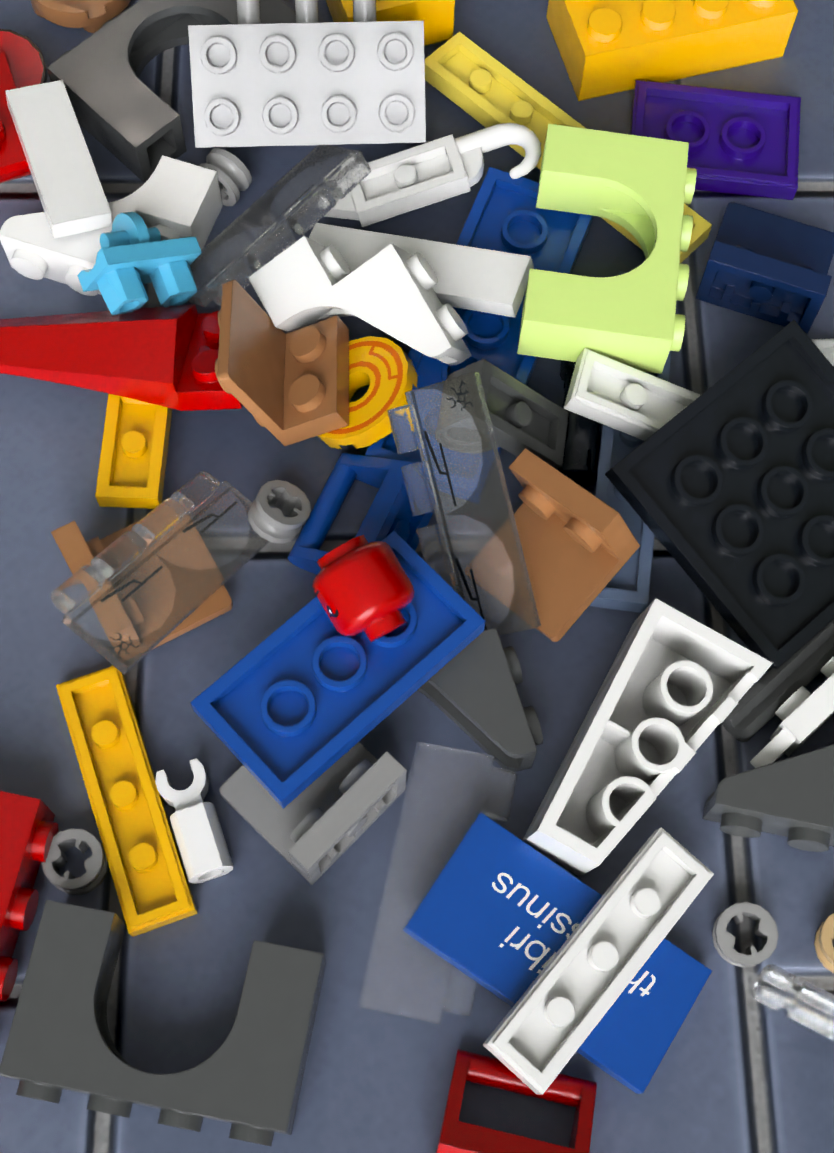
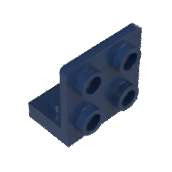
M730 202L725 210L695 299L784 327L795 320L802 330L808 334L827 295L832 276L827 274L834 254V232Z

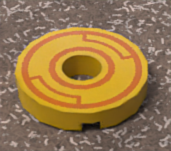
M366 336L349 341V426L317 436L329 447L342 449L340 445L347 446L352 444L355 449L371 446L391 434L407 416L413 404L409 396L412 392L413 384L417 388L418 375L412 360L400 346L388 338ZM370 385L367 392L360 399L350 402L358 389Z

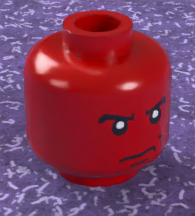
M360 535L331 550L317 561L321 571L314 578L312 587L332 624L340 634L354 636L365 631L370 642H373L407 622L400 610L411 603L415 593L414 587L391 547L386 542L373 541L368 543L365 536Z

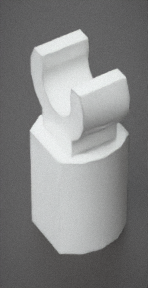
M195 758L190 760L194 779L192 784L185 790L173 789L164 769L156 772L155 783L164 801L176 810L170 816V822L188 882L200 884L228 874L233 870V863L213 803L204 802L203 800L208 792L209 779L204 766Z

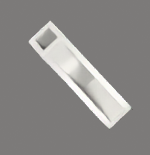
M163 155L155 171L139 189L122 199L108 202L112 212V224L118 214L135 212L143 218L147 228H158L161 234V241L196 236L201 251L223 206L217 171ZM45 212L13 216L3 223L0 229V241L11 268H14L18 273L30 279L40 280L44 277L67 284L76 292L86 296L101 295L100 290L83 292L77 275L81 270L93 269L96 263L97 252L101 249L100 236L102 233L111 232L112 226L53 238Z
M303 236L248 277L274 326L281 330L292 332L336 315L338 317L354 316L420 353L438 359L445 364L458 365L472 356L462 339L468 334L463 320L449 303L442 305L432 288L438 283V279L429 263L418 252L411 255L391 243L351 272L346 260L333 245L325 247Z

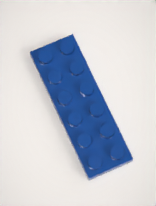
M489 167L456 245L527 255L532 257L534 269L572 274L594 216L536 208L539 182L524 177L512 179L508 172ZM524 297L515 318L453 307L467 328L468 334L462 339L472 355L458 365L445 364L411 347L408 356L412 360L418 375L417 388L413 384L412 392L409 396L413 404L407 416L392 433L369 446L365 456L414 462L435 489L451 494L447 475L439 474L424 431L427 432L440 470L446 472L439 446L441 442L438 440L437 432L447 376L465 368L467 365L485 359L528 386L539 357L517 354ZM442 444L454 495L481 504L503 448L499 447L482 453H464L450 449Z

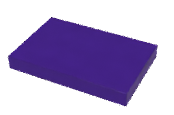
M636 80L633 91L630 135L689 142L687 167L697 169L695 190L793 200L798 189L801 97Z

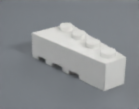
M655 598L634 621L522 841L554 863L579 877L599 866L653 804L660 792L696 754L697 749L715 728L727 718L739 704L740 699L773 663Z

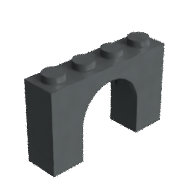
M139 0L116 18L107 21L98 31L72 50L64 52L54 63L47 67L51 82L63 80L78 123L144 183L155 171L162 155L177 159L187 150L180 115L139 79L142 70L150 60L161 52L176 46L189 44L188 25L237 24L236 0ZM260 0L261 24L296 23L295 11L282 0Z
M46 900L0 1064V1076L19 1080L16 1095L59 1104L62 1090L88 1094L90 1097L86 1109L127 1118L130 1117L133 1104L158 1108L160 1113L157 1124L196 1132L201 1131L203 1118L232 1123L228 1138L265 1146H272L274 1132L287 1135L292 1134L326 968L324 953L253 940L236 1019L223 1044L213 1055L193 1068L172 1074H152L136 1069L125 1060L111 1038L107 1023L108 995L126 923L113 912Z

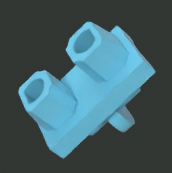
M125 212L115 217L111 232L101 234V249L97 252L96 263L93 269L81 270L77 275L83 292L100 290L112 316L138 310L149 300L143 285L144 283L153 284L161 306H177L186 303L197 292L190 265L202 251L196 236L161 241V234L158 228H147L143 218L138 213Z

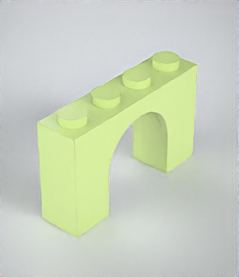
M548 123L536 208L597 216L613 221L635 237L644 252L646 260L630 272L613 277H589L530 268L523 303L517 354L576 362L578 356L586 348L643 372L662 374L669 352L680 351L685 331V315L675 313L676 301L684 300L689 279V265L680 263V251L687 252L693 227V216L683 215L684 204H691L697 176V169L687 167L689 142Z

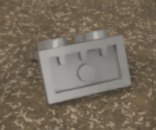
M358 742L284 809L244 765L220 786L219 792L222 798L298 873L313 885L406 790L407 770L387 751L377 760Z

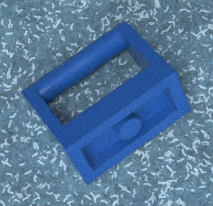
M342 453L287 559L293 565L315 575L321 571L317 561L329 551H323L320 548L355 479L379 489L355 536L364 535L368 543L382 541L391 532L395 531L415 551L441 496L414 462Z

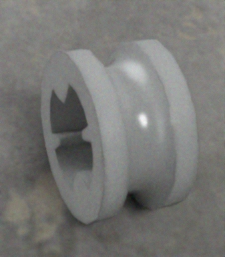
M213 148L206 156V163L199 165L217 171L222 205L233 206L240 199V191H245L252 183V176L245 164L227 150Z
M281 480L268 481L261 486L256 499L253 500L248 510V521L260 537L270 542L281 544L291 542L298 536L302 525L309 518L311 512L310 501L306 494L296 485Z
M74 828L61 831L53 837L46 862H41L43 872L48 880L57 889L68 895H83L95 890L105 879L109 866L104 848L96 837L84 829ZM76 846L82 854H85L88 847L91 848L93 855L84 861L85 874L76 878L67 870L63 877H61L59 868L68 862L65 854L68 849Z
M749 902L735 903L721 912L714 922L712 931L714 947L719 955L728 963L742 968L756 966L768 959L776 949L779 936L776 922L771 914L760 905ZM743 916L749 917L756 922L754 933L763 939L762 946L758 951L753 945L746 949L747 955L733 949L736 937L726 931L731 919L734 920L736 925L743 922Z

